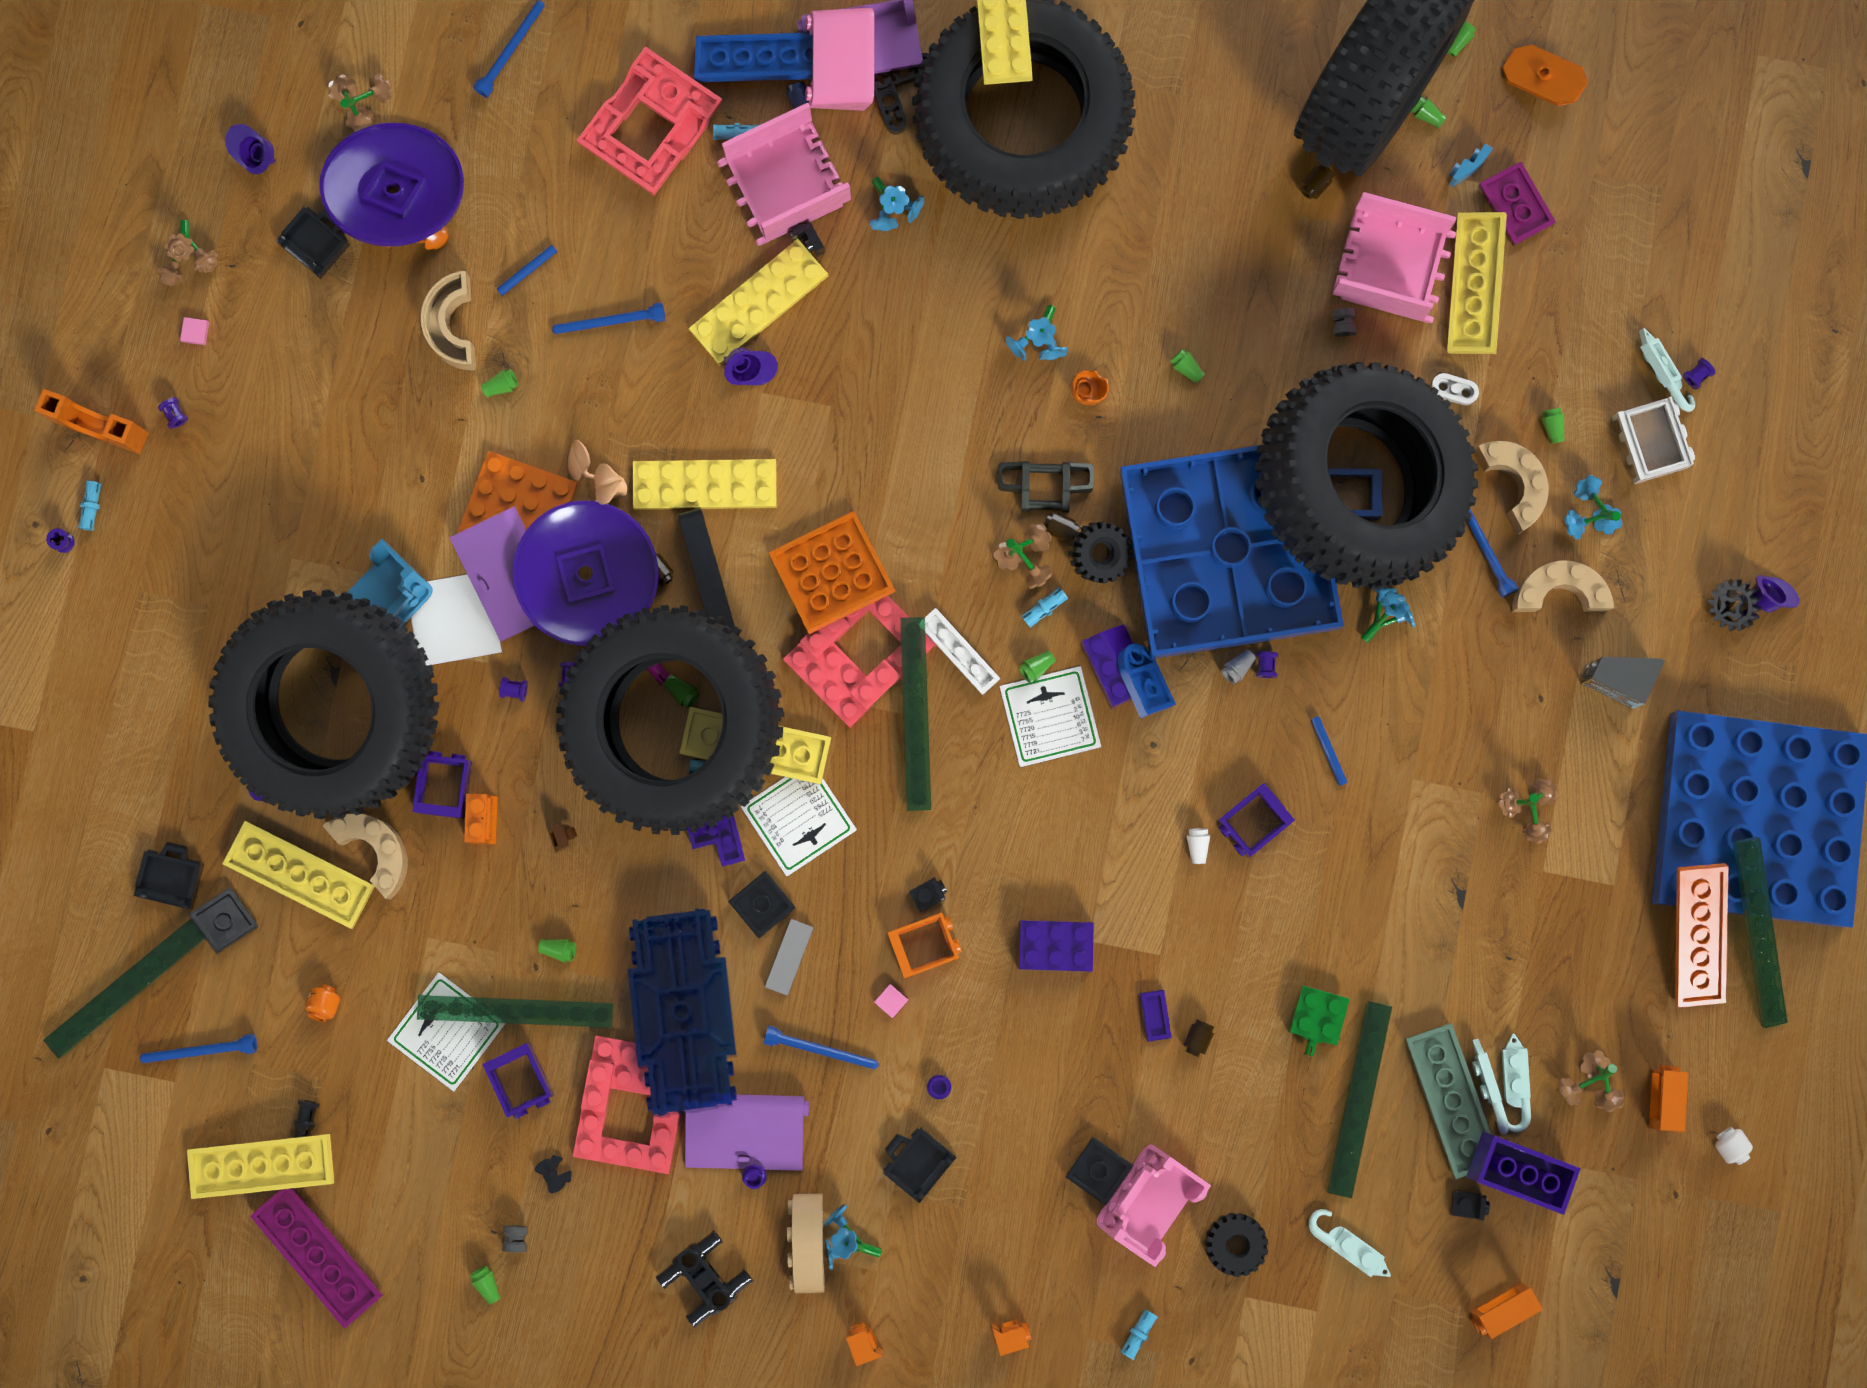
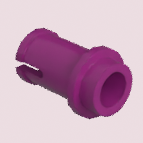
M661 663L647 669L660 686L670 676Z

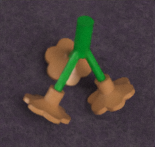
M338 74L336 79H331L328 82L330 98L337 99L343 108H351L347 113L348 119L345 123L348 129H353L356 132L373 125L374 113L371 110H367L364 106L356 108L355 105L358 101L371 96L378 98L381 103H385L392 98L390 82L384 79L381 74H376L370 78L371 88L356 96L355 80L350 77L347 78L345 74Z
M1041 523L1028 526V533L1025 536L1026 541L1018 543L1014 539H1008L1006 542H1001L998 545V549L993 553V558L997 561V566L1001 570L1009 569L1013 571L1017 569L1018 563L1023 560L1029 567L1028 571L1030 574L1025 580L1030 589L1036 586H1043L1046 580L1052 576L1049 565L1036 566L1023 553V547L1030 545L1031 549L1035 552L1049 549V542L1052 536L1046 531L1045 525Z
M1595 1050L1593 1053L1586 1052L1582 1057L1583 1062L1580 1064V1070L1589 1078L1588 1080L1575 1084L1570 1078L1559 1080L1560 1092L1571 1106L1580 1104V1092L1584 1090V1087L1598 1080L1604 1081L1605 1088L1595 1093L1596 1100L1594 1103L1597 1108H1603L1605 1112H1613L1615 1108L1620 1109L1624 1105V1093L1610 1086L1609 1077L1617 1072V1067L1611 1064L1610 1059L1604 1056L1601 1050Z

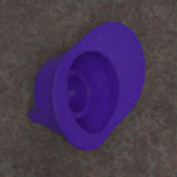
M236 124L227 131L225 145L228 153L251 174H261L270 164L276 162L272 143L268 139L261 137L249 126Z
M740 347L731 351L723 360L725 363L724 376L729 383L734 385H763L771 381L778 370L776 358L769 352L752 351Z
M1763 575L1756 577V584L1751 590H1758L1754 595L1755 597H1761L1762 600L1757 602V605L1761 606L1763 611L1770 613L1781 607L1795 608L1799 605L1800 599L1797 592L1784 580Z

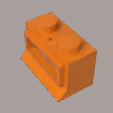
M466 794L465 843L496 844L498 796Z
M1015 1319L1000 1324L1001 1327L991 1323L1000 1356L1029 1348L1027 1341L1032 1340L1027 1322L1022 1324L1021 1321L1018 1322Z
M864 1322L850 1327L846 1340L856 1366L883 1357V1350L877 1347L872 1327L868 1328Z

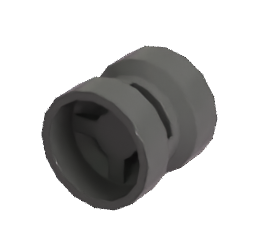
M1341 308L1332 311V319L1335 321L1333 336L1346 337L1357 334V327L1354 324V319L1356 318L1355 309Z
M504 1225L503 1234L505 1235V1241L502 1243V1251L527 1252L525 1236L528 1234V1226Z

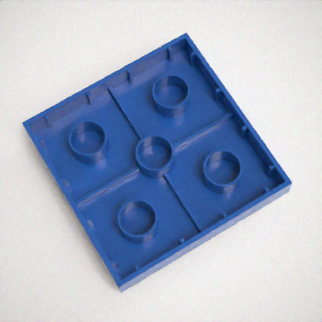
M1259 445L1122 466L1120 468L1119 475L1130 541L1133 547L1132 553L1150 659L1340 630L1344 626L1335 578H1332L1330 581L1318 576L1319 571L1314 574L1305 568L1303 561L1300 564L1294 560L1296 556L1292 557L1289 554L1290 549L1285 551L1282 548L1284 542H1279L1278 536H1273L1271 533L1274 530L1273 526H1269L1263 517L1266 514L1265 508L1262 509L1261 504L1258 502V498L1261 497V491L1257 490L1255 480L1259 479V472H1255V462H1259V457L1261 456L1257 454V447Z
M1686 711L1670 713L1652 904L1676 907L1677 867L1725 863L1728 866L1727 914L1852 928L1867 781V734Z

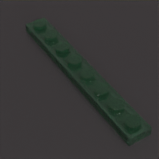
M925 617L900 618L906 810H931Z
M1756 836L1735 841L1733 845L1760 1023L1766 1029L1788 1023L1761 839Z
M189 919L48 1035L43 1041L58 1059L65 1056L201 944L205 938L193 921Z
M418 995L417 1020L613 1028L614 1003Z
M1367 1001L1327 1193L1352 1198L1392 1006Z

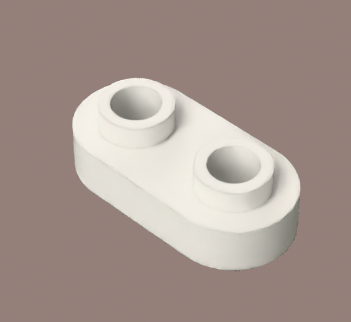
M1439 374L1431 383V388L1435 387L1439 390L1437 395H1440L1444 400L1448 399L1457 404L1470 405L1479 395L1478 386L1473 381L1450 374ZM1440 383L1446 385L1445 391L1439 389ZM1462 391H1468L1469 397H1463Z

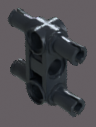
M714 1230L699 1243L690 1244L673 1258V1264L656 1276L657 1281L664 1289L681 1275L685 1276L701 1296L703 1303L686 1315V1318L694 1328L710 1315H718L726 1309L727 1306L736 1300V1294L753 1282V1279L745 1269L728 1283L724 1282L707 1261L706 1255L723 1243L720 1236ZM691 1253L695 1256L696 1262L693 1266H688L684 1263V1254ZM717 1292L723 1293L726 1296V1303L723 1305L716 1304L713 1300V1295Z

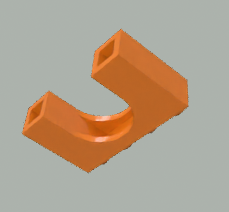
M44 388L34 410L52 423L139 455L149 434L133 421L114 414H110L109 417L101 415L74 403L65 396Z

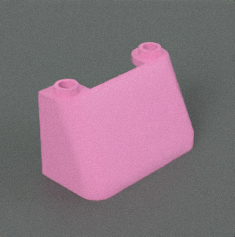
M872 8L811 11L806 16L805 28L809 30L810 35H813V80L810 86H806V101H809L810 108L864 111L872 104L874 98V10Z
M1148 1145L1139 1154L1122 1183L1106 1206L1104 1205L1096 1220L1097 1226L1123 1246L1156 1267L1166 1254V1245L1161 1239L1187 1201L1190 1200L1195 1203L1203 1200L1211 1185L1156 1146Z

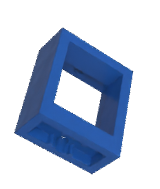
M1328 469L1330 477L1369 478V510L1351 511L1365 520H1379L1382 517V469Z

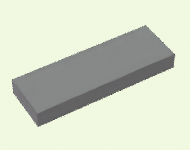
M793 919L790 920L766 982V988L788 996L814 927Z

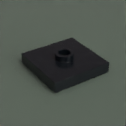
M766 870L728 901L758 939L796 909Z
M231 887L189 914V917L216 955L258 928V925Z
M1092 1137L1065 1177L1106 1206L1133 1164L1095 1137Z

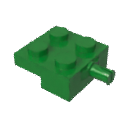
M1304 985L1301 986L1288 1032L1300 1035L1308 1040L1304 1052L1305 1055L1314 1057L1317 1043H1328L1338 1046L1350 998Z

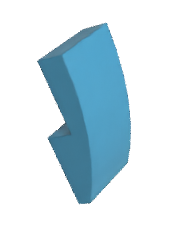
M1485 144L1481 150L1476 148L1470 160L1465 158L1461 165L1456 163L1449 174L1453 177L1449 185L1452 187L1458 185L1475 173L1493 148Z

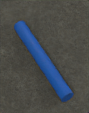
M551 244L496 288L502 296L556 254L557 250Z
M1320 716L1311 719L1338 785L1341 786L1348 783Z

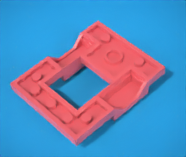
M645 47L631 65L623 84L614 96L604 102L577 139V143L655 196L680 160L683 161L709 126V120L723 103V100ZM639 102H642L674 124L649 161L612 137L622 121L628 119Z
M886 596L811 634L808 633L783 660L851 728L888 689L904 677L936 644L889 596ZM869 611L901 645L866 676L835 643Z
M596 1035L581 1104L582 1110L573 1157L670 1174L679 1126L680 1109L692 1053ZM611 1088L657 1097L649 1145L603 1136Z

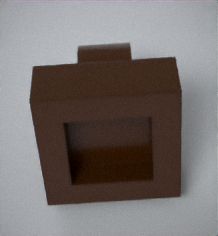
M562 823L548 829L555 853L565 850L569 847L568 841L577 837L574 827L564 830Z

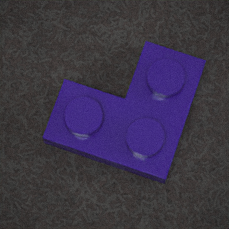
M722 816L723 820L717 822V825L709 827L706 822L705 827L698 828V832L691 833L689 827H687L692 849L716 844L722 867L746 861L735 816L731 818Z

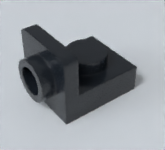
M811 222L808 224L802 223L793 228V232L790 233L793 242L806 237L803 241L809 252L814 251L817 257L825 253L824 246Z
M934 877L910 890L909 893L921 913L945 900L944 894L947 893V890L942 880L936 881Z
M1453 1190L1450 1215L1484 1220L1485 1215L1489 1213L1490 1202L1486 1200L1487 1196L1483 1194Z

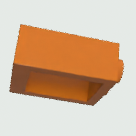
M939 913L888 932L904 979L959 959L958 953L962 951L958 940H952L949 931L953 930V926L949 916L944 917L943 913ZM939 921L951 955L911 970L899 935Z
M1659 1065V1070L1651 1069L1648 1128L1685 1132L1688 1072H1681V1067Z
M1519 1283L1470 1311L1473 1316L1470 1321L1477 1333L1480 1332L1482 1336L1486 1335L1493 1339L1542 1311L1543 1308L1531 1287Z

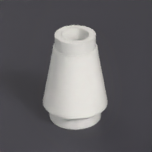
M1205 828L1189 829V835L1186 836L1192 863L1204 864L1206 863L1211 835H1208V829Z

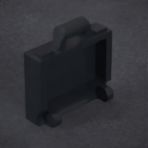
M303 207L281 232L279 238L275 240L278 245L320 279L350 246L347 243L348 240L339 233L338 235L340 229L330 219L326 210L316 215L309 207ZM324 218L334 225L332 229L322 222Z
M167 842L160 854H158V851L149 849L144 851L133 896L193 910L204 865L200 864L201 862L191 859L188 861L187 846ZM168 852L180 854L181 859L168 857L167 854Z
M921 1127L913 1132L911 1139L899 1134L894 1136L885 1147L893 1162H889L883 1169L885 1171L884 1175L918 1203L924 1199L957 1158ZM904 1141L907 1145L896 1156L894 1152Z

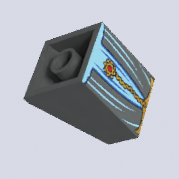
M1601 657L1585 665L1581 676L1584 677L1581 684L1634 709L1646 703L1665 660L1661 658Z

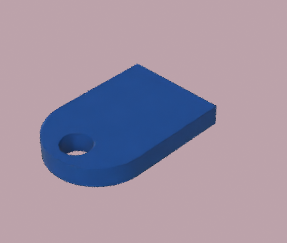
M1131 644L1123 648L1117 659L1118 669L1140 718L1176 705L1156 660L1150 659L1149 650L1140 644Z

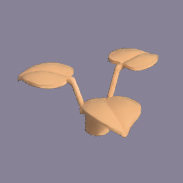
M574 440L568 455V470L571 477L577 481L581 480L583 475L586 478L594 479L596 484V501L602 505L609 503L612 498H624L627 494V485L624 478L619 476L605 463L597 467L595 475L588 473L587 469L590 466L589 453L579 440Z

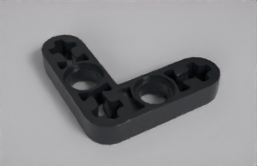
M922 53V58H923V60H924V59H928V60H929V58H930L929 55H930V54H929V53ZM920 67L917 68V74H914L913 68H908L910 74L905 78L899 77L896 73L897 70L893 71L895 81H891V77L885 79L884 84L876 81L877 76L881 75L885 78L890 76V72L874 74V95L886 129L891 134L898 135L903 133L907 125L895 87L913 82L915 78L922 76L924 71ZM892 96L895 99L894 105L891 107L884 106L882 104L883 97ZM894 111L897 121L902 120L898 128L895 125H890L892 123L891 113Z

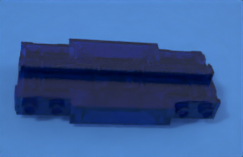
M698 908L695 911L646 917L647 919L640 921L637 919L632 920L633 926L629 927L630 941H635V950L631 951L632 963L637 965V968L628 969L637 1063L639 1069L648 1068V1072H644L645 1085L650 1087L651 1096L647 1097L648 1112L653 1111L655 1117L666 1118L675 1114L719 1109L722 1106L733 1107V1101L737 1100L736 1086H731L730 1076H734L733 1061H728V1058L738 1057L727 959L726 957L717 958L716 956L721 954L720 942L714 938V931L718 930L717 917L712 916L710 910Z

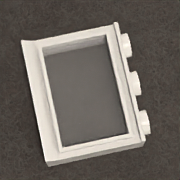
M1672 396L1617 412L1612 416L1613 422L1619 421L1622 430L1619 434V439L1621 443L1626 442L1629 455L1626 456L1628 465L1633 464L1637 475L1632 480L1633 484L1681 471L1694 464L1695 455L1693 449L1688 447L1686 441L1687 430L1680 423L1678 417L1680 415L1679 406L1676 402H1673Z

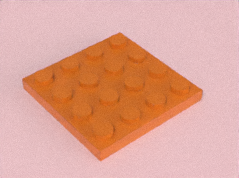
M488 451L457 534L512 507H516L527 530L538 517L548 510L572 502L578 482Z
M855 511L769 552L809 634L896 592Z

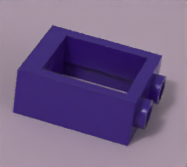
M429 751L424 763H421L423 766L418 770L412 812L464 819L472 762L466 760V755L452 754L451 758L442 757V752ZM430 763L463 767L457 807L424 804Z
M1265 783L1257 787L1217 820L1220 824L1218 826L1220 832L1226 838L1230 836L1236 843L1233 845L1234 849L1241 857L1246 855L1247 858L1255 854L1295 821ZM1256 796H1259L1280 821V824L1249 848L1227 820Z
M531 1043L523 1044L482 1064L507 1118L514 1116L515 1119H518L528 1114V1108L536 1105L537 1109L551 1103L549 1098L555 1096ZM527 1055L544 1094L513 1108L496 1069Z

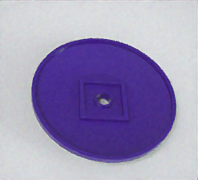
M382 123L368 126L352 133L331 151L323 165L319 187L326 213L344 233L367 244L403 246L432 236L453 218L463 197L464 177L457 155L447 142L435 133L406 123ZM392 187H397L400 189L397 193L394 194L387 192V190Z
M574 501L548 510L529 526L517 546L512 574L518 602L526 616L536 627L558 641L588 646L586 644L587 641L595 634L601 636L600 630L609 622L614 623L616 626L618 625L616 620L623 617V615L631 613L632 617H634V612H642L641 608L647 607L650 609L657 591L659 571L656 553L650 538L639 523L630 515L609 504L602 505L597 501ZM588 566L592 569L593 574L589 580H582L579 577L578 571L581 567Z

